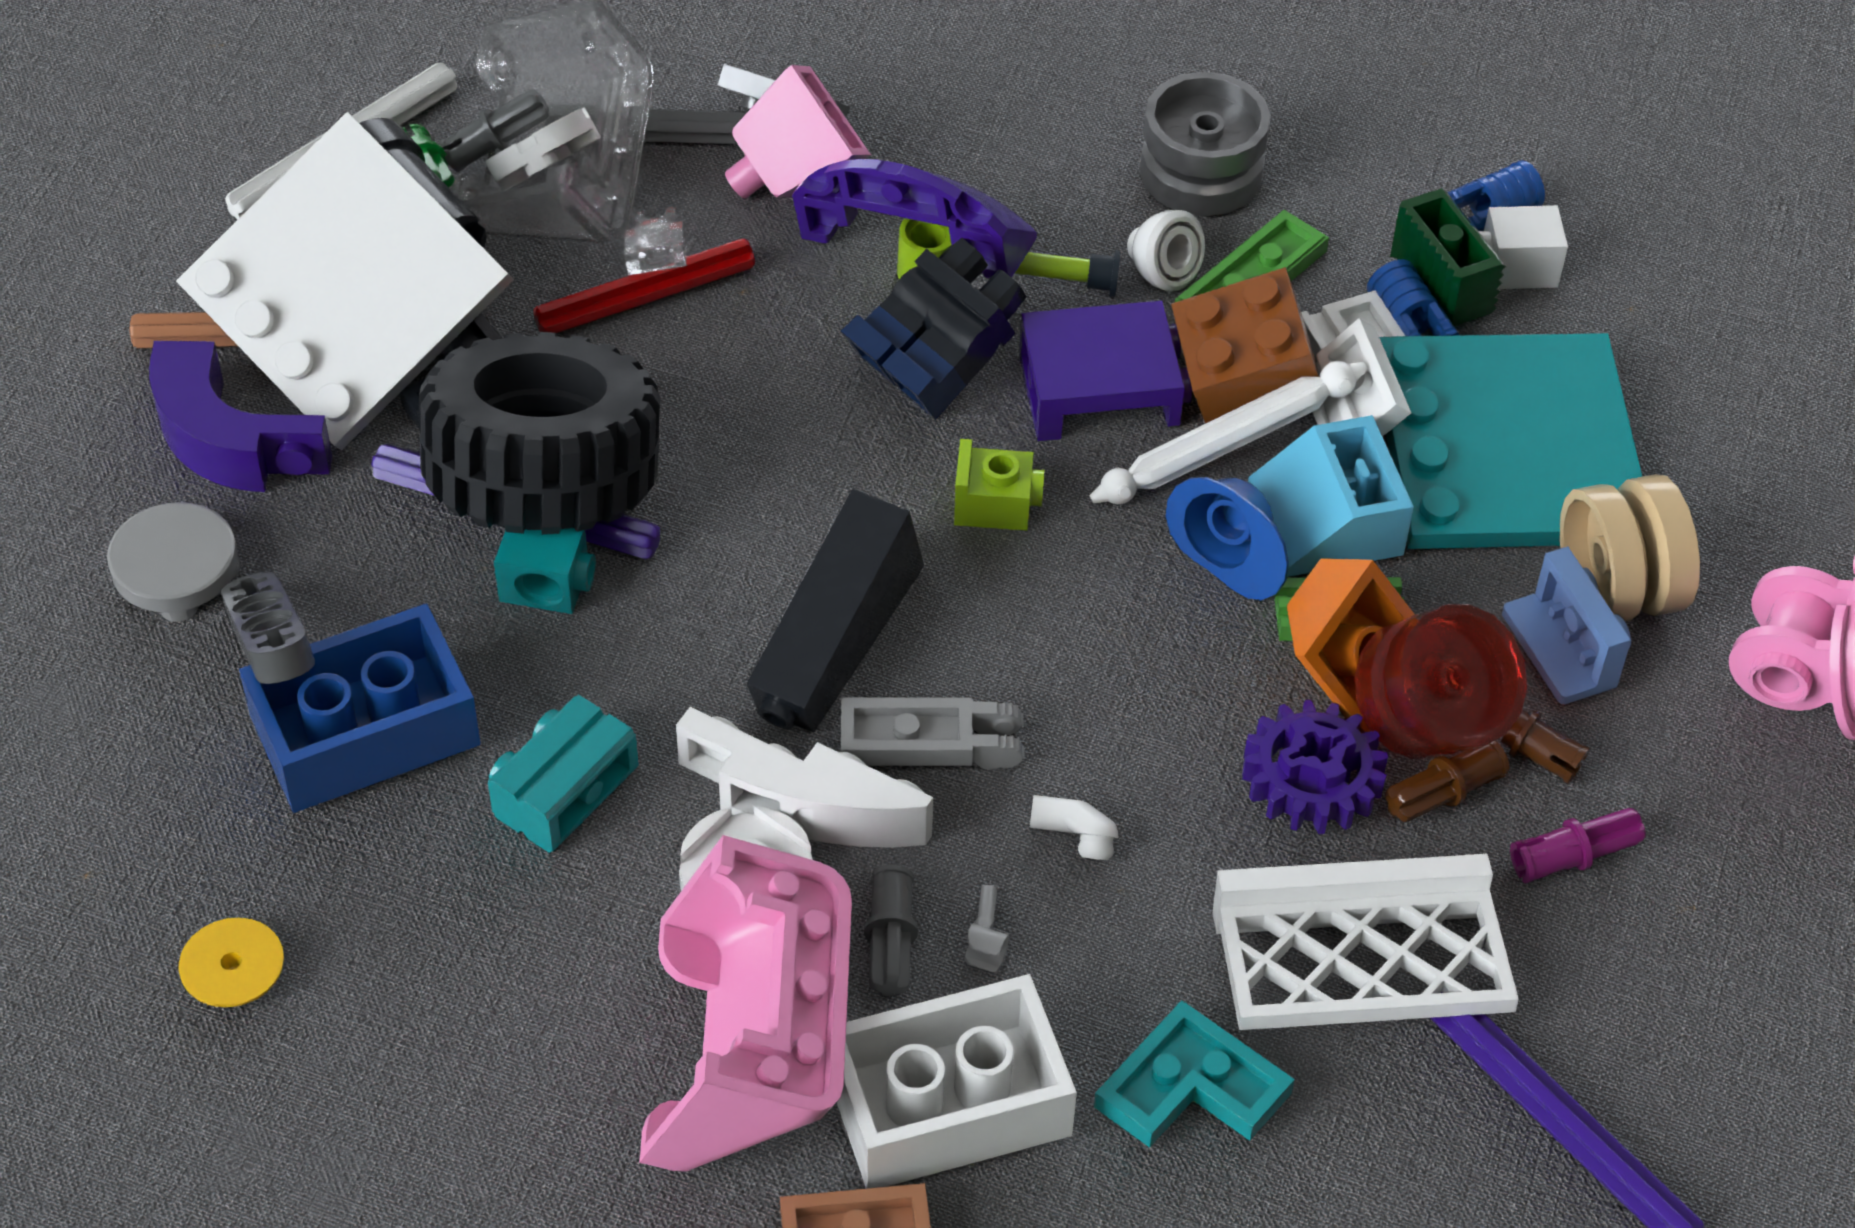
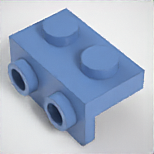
M1568 546L1545 553L1535 594L1506 602L1502 611L1504 620L1560 704H1568L1617 688L1625 659L1631 646V637L1627 624L1620 615L1614 614L1599 593L1594 575L1589 569L1582 568Z

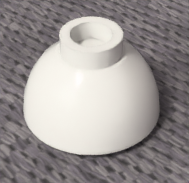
M1167 210L1151 216L1140 227L1134 229L1128 238L1127 250L1140 275L1146 281L1165 291H1178L1191 283L1199 272L1205 253V238L1203 229L1194 215L1183 210Z

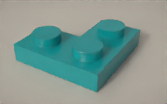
M1181 1000L1095 1092L1094 1108L1149 1148L1192 1101H1195L1250 1141L1292 1094L1295 1079Z

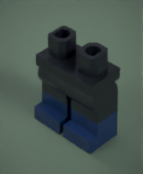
M963 238L955 242L939 258L926 248L914 261L917 266L902 275L895 284L892 293L865 320L857 314L841 330L859 357L894 386L896 385L903 394L934 420L942 414L991 359L999 345L1004 346L1016 334L1008 320L1027 297L1017 281L1000 269L980 290L972 286L971 283L988 267V264L984 257Z

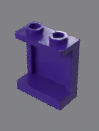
M1162 300L1021 313L1019 357L1037 441L1061 439L1063 415L1162 406L1167 427L1180 426L1183 403H1191L1192 386L1187 367L1179 368L1177 359H1180L1181 342L1176 324H1168Z

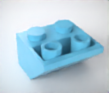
M1373 415L1314 425L1249 476L1248 482L1259 489L1269 502L1274 518L1273 522L1286 544L1289 561L1287 577L1310 573L1320 559L1376 561L1404 555L1414 506Z

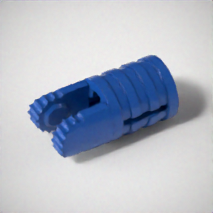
M1525 160L1517 161L1498 172L1487 175L1485 178L1476 179L1447 192L1459 208L1470 205L1474 216L1468 217V219L1478 231H1484L1489 207L1542 206L1545 200V189L1542 179L1534 166Z
M1405 259L1391 261L1381 266L1370 277L1367 283V292L1376 290V293L1382 299L1405 336H1421V333L1427 329H1430L1433 336L1459 335L1410 261Z

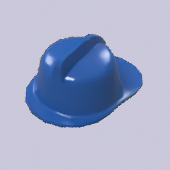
M1208 477L1189 478L1174 488L1167 499L1166 520L1170 534L1180 550L1194 562L1210 571L1233 591L1248 599L1264 600L1277 594L1286 582L1289 561L1286 544L1273 522L1271 506L1264 494L1253 484L1238 478H1226L1217 481Z

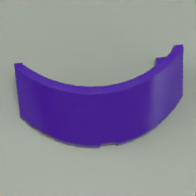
M854 159L829 164L809 175L792 194L802 239L828 243L838 230V226L849 227L858 215L857 208L949 227L952 245L960 238H963L984 257L988 267L982 274L986 278H991L999 269L1013 277L1037 238V232L1028 223L985 193L948 177L896 162L877 159Z

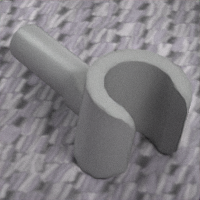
M984 885L980 891L977 919L968 930L967 941L969 945L965 954V962L970 966L997 974L1008 949L1009 935L993 930L997 889L992 885Z

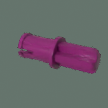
M1626 808L1580 823L1575 818L1564 820L1561 828L1536 837L1512 842L1510 845L1511 861L1517 876L1522 878V882L1526 884L1565 869L1568 870L1577 867L1579 870L1590 869L1593 859L1637 845L1646 838V831L1640 814L1634 808Z

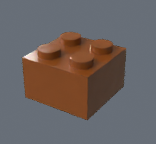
M1286 267L1171 304L1192 390L1205 423L1302 376L1320 377L1303 316Z

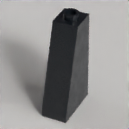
M852 488L747 682L751 696L758 709L757 713L764 720L785 730H791L794 725H797L813 733L815 732L924 566L910 511Z

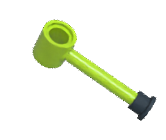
M908 218L903 219L899 228L897 276L899 279L907 271L917 266L914 261L926 248L939 258L952 246L949 227ZM1115 250L1114 256L1091 253L1090 259L1028 252L1015 274L1087 282L1088 289L1109 291V297L1115 298L1121 251Z

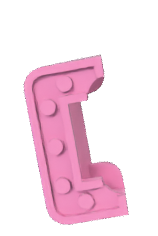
M723 835L661 918L658 951L660 962L665 971L682 984L707 991L703 1053L695 1065L694 1085L681 1101L670 1100L661 1103L646 1118L642 1129L639 1163L672 1171H689L821 1120L840 1099L844 1086L852 898L850 888L844 877L834 868L818 861Z

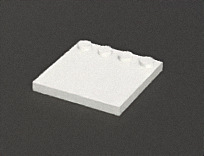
M346 112L176 282L304 415H325L330 442L340 450H343L514 279L354 117Z

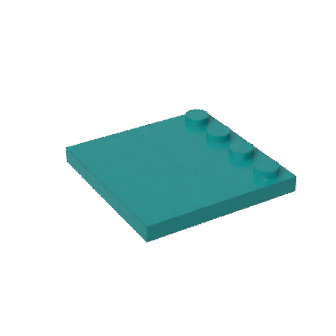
M1608 333L1379 337L1411 411L1410 415L1386 434L1389 453L1414 506L1406 542L1407 549L1561 546L1560 514L1565 497L1573 489L1606 484L1612 485L1618 490L1625 480L1642 477Z

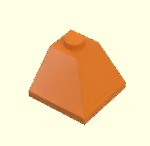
M1320 559L1287 604L1295 656L1331 701L1339 704V711L1346 719L1357 713L1363 717L1360 728L1361 733L1377 731L1380 735L1438 653L1440 646L1373 560Z

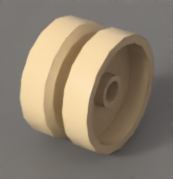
M1654 474L1627 479L1618 490L1614 486L1606 484L1573 489L1565 497L1560 514L1561 548L1568 546L1582 568H1587L1592 572L1598 584L1599 593L1614 614L1620 615L1626 622L1636 617L1640 610L1645 614L1657 616L1684 611L1694 602L1700 576L1697 533L1689 507L1680 489L1668 476Z

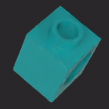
M575 528L560 529V534L543 535L542 530H525L524 534L506 532L505 530L494 560L499 602L573 614L580 591L588 592L591 589L596 569L595 554L587 552L585 530L577 532Z

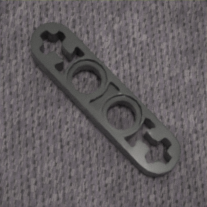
M262 572L247 575L228 583L221 589L229 620L257 681L271 684L291 680L308 672L315 665L306 630L276 574Z

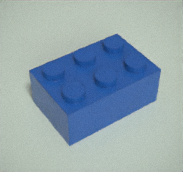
M427 603L311 643L310 646L315 659V665L308 672L291 680L271 684L260 683L256 680L250 665L239 669L250 717L293 813L481 745L474 697Z

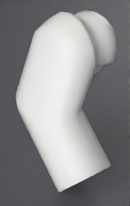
M1033 796L1030 828L1080 834L1081 841L1078 851L1082 858L1108 861L1113 856V839L1119 838L1117 826L1111 819L1089 803L1081 800Z

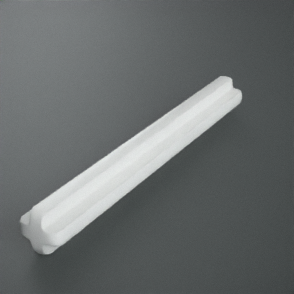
M436 63L352 115V117L358 123L374 118H387L401 126L455 92L458 87L455 80L456 75L444 63ZM324 134L229 192L225 198L229 213L238 220Z

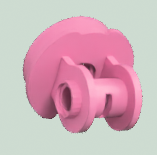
M1854 556V560H1853V570H1854V574H1855V556ZM1801 566L1782 567L1768 572L1757 583L1751 600L1752 611L1760 627L1745 631L1735 641L1729 656L1731 675L1736 683L1750 696L1776 708L1804 711L1818 708L1826 703H1832L1836 721L1842 734L1849 740H1855V577L1853 581L1839 580L1823 571Z

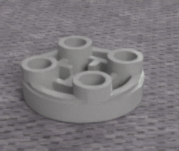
M165 503L152 506L135 514L118 528L110 541L107 551L109 571L113 584L119 594L131 604L145 610L160 612L166 620L172 622H181L193 617L198 610V606L220 594L221 589L230 583L240 571L237 546L230 525L217 512L194 503Z

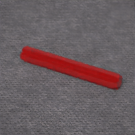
M741 238L536 306L533 309L534 321L539 332L559 333L751 269L755 265L754 253L748 240Z

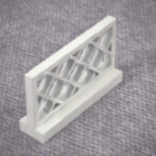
M1488 854L1218 870L1213 904V919L1216 934H1221L1239 1030L1516 1012L1519 999L1490 893L1493 873ZM1478 918L1480 930L1468 942L1442 926L1441 923L1444 920ZM1405 923L1413 928L1415 932L1400 946L1373 928L1377 924ZM1337 927L1348 935L1332 951L1305 933L1309 928ZM1269 931L1280 939L1263 955L1241 941L1239 933ZM1427 938L1456 955L1442 972L1413 954ZM1360 942L1388 959L1373 976L1345 959ZM1484 945H1485L1486 952L1483 951V950H1481V948H1482ZM1291 947L1319 963L1305 980L1277 964ZM1469 963L1492 977L1496 990L1472 991L1454 980V978ZM1245 964L1251 968L1247 973ZM1401 967L1429 986L1422 994L1402 995L1385 983ZM1333 972L1360 990L1352 999L1334 1000L1316 988ZM1264 976L1291 993V995L1281 1004L1253 1005L1250 990Z

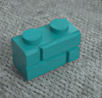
M581 695L574 696L560 711L556 709L547 711L536 724L532 738L517 753L508 751L495 762L488 780L492 812L498 820L518 833L522 831L527 839L548 853L553 852L639 766L636 734L631 727L611 714L606 716L600 707Z

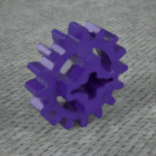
M1305 700L1302 713L1297 714L1286 704H1282L1278 707L1276 722L1262 716L1258 719L1256 734H1248L1244 752L1242 780L1251 782L1249 798L1252 802L1268 799L1266 817L1270 820L1280 816L1283 812L1290 815V829L1297 831L1302 826L1304 820L1313 821L1314 828L1318 834H1325L1328 820L1333 819L1345 830L1349 829L1352 825L1354 812L1368 817L1372 813L1374 799L1381 798L1387 776L1385 769L1388 755L1387 752L1377 750L1380 739L1379 733L1377 731L1361 733L1360 728L1363 717L1358 713L1349 717L1346 721L1339 718V704L1331 703L1326 712L1321 713L1316 712L1312 700ZM1280 748H1283V750H1280L1278 761L1272 763V757L1274 756V754ZM1357 770V777L1348 785L1346 782H1349L1351 771Z

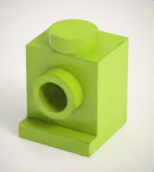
M960 439L955 484L954 525L1028 531L1030 506L1042 507L1045 470L1032 469L1034 452L972 448V439Z

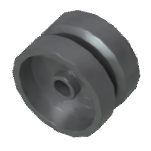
M1211 72L1181 74L1161 83L1149 96L1145 112L1144 142L1140 162V175L1145 189L1159 203L1174 210L1187 211L1192 215L1211 216L1226 214L1247 205L1260 190L1263 176L1265 150L1271 118L1264 97L1248 83L1230 75Z

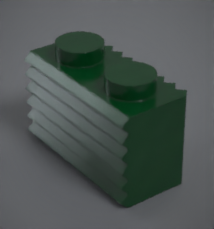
M1440 188L1401 201L1390 257L1397 258V260L1405 259L1414 265L1424 284L1428 287L1432 296L1436 298L1454 326L1489 315L1497 309L1494 304L1499 300L1496 296L1501 292L1498 287L1502 284L1500 279L1504 276L1502 270L1506 265L1447 191Z

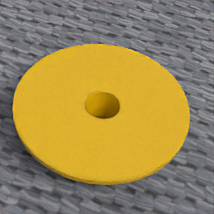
M248 918L218 920L201 928L187 941L179 958V975L184 988L196 1000L214 1007L241 1006L260 998L276 983L284 964L283 947L275 932L261 922Z

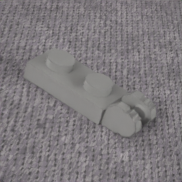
M841 697V752H848L857 756L867 766H972L973 762L985 770H997L998 768L1005 770L1006 768L1013 769L1014 766H1019L1022 759H1025V747L1020 742V738L1011 736L1013 733H1018V730L1024 725L1023 713H1021L1018 705H1013L1012 702L972 701V698Z

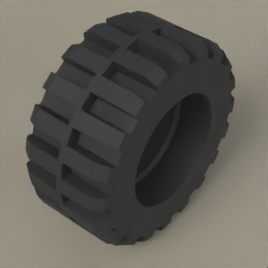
M539 332L538 336H522V333L505 334L503 339L491 340L488 337L474 341L468 349L459 347L449 352L444 360H439L421 385L419 394L421 475L426 481V486L440 503L443 502L449 511L459 517L466 514L469 515L475 524L488 528L494 524L505 527L506 532L524 534L525 530H542V535L560 534V529L575 528L577 532L592 529L596 522L603 520L606 523H610L621 518L627 509L632 511L641 503L655 484L658 475L660 395L658 394V387L638 360L629 354L622 356L614 346L604 342L596 345L590 343L589 338L572 335L571 338L556 337V333Z

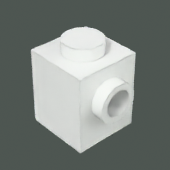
M1558 205L1489 207L1484 231L1478 232L1506 265L1502 270L1504 276L1500 279L1502 284L1498 289L1558 288L1568 249Z

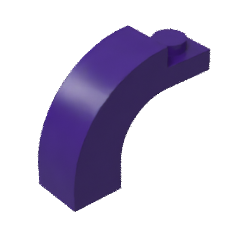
M154 341L149 365L150 385L163 436L174 455L185 466L203 478L219 485L254 492H265L268 474L330 475L332 451L325 415L252 414L232 408L221 400L224 381L215 341Z

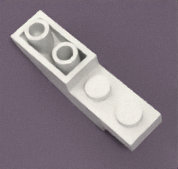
M689 707L676 724L679 764L719 783L720 810L731 808L732 815L739 813L754 814L753 806L769 807L786 814L796 821L806 832L808 839L824 843L856 847L894 848L923 846L932 837L933 797L925 794L917 785L904 779L896 780L868 767L860 758L851 753L837 752L817 742L803 761L784 746L775 743L767 744L740 731L732 722L725 718L711 717L692 707Z

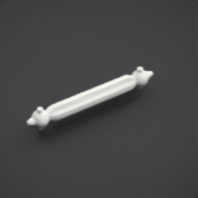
M1343 361L1331 362L1323 368L1320 377L1302 376L1140 455L1128 470L1124 468L1109 470L1103 476L1101 484L1089 495L1093 504L1108 501L1113 504H1125L1135 496L1137 489H1156L1318 410L1328 396L1335 398L1347 396L1355 388L1356 381L1367 371V366L1364 362L1351 364Z

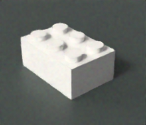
M1030 974L846 1022L844 1086L837 1105L866 1189L888 1187L1072 1136L1077 1092Z

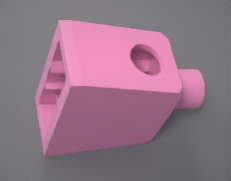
M791 65L733 128L732 136L746 156L725 171V176L733 190L744 199H747L763 185H766L776 198L792 197L796 188L818 169L844 160L866 159L871 154L810 66Z

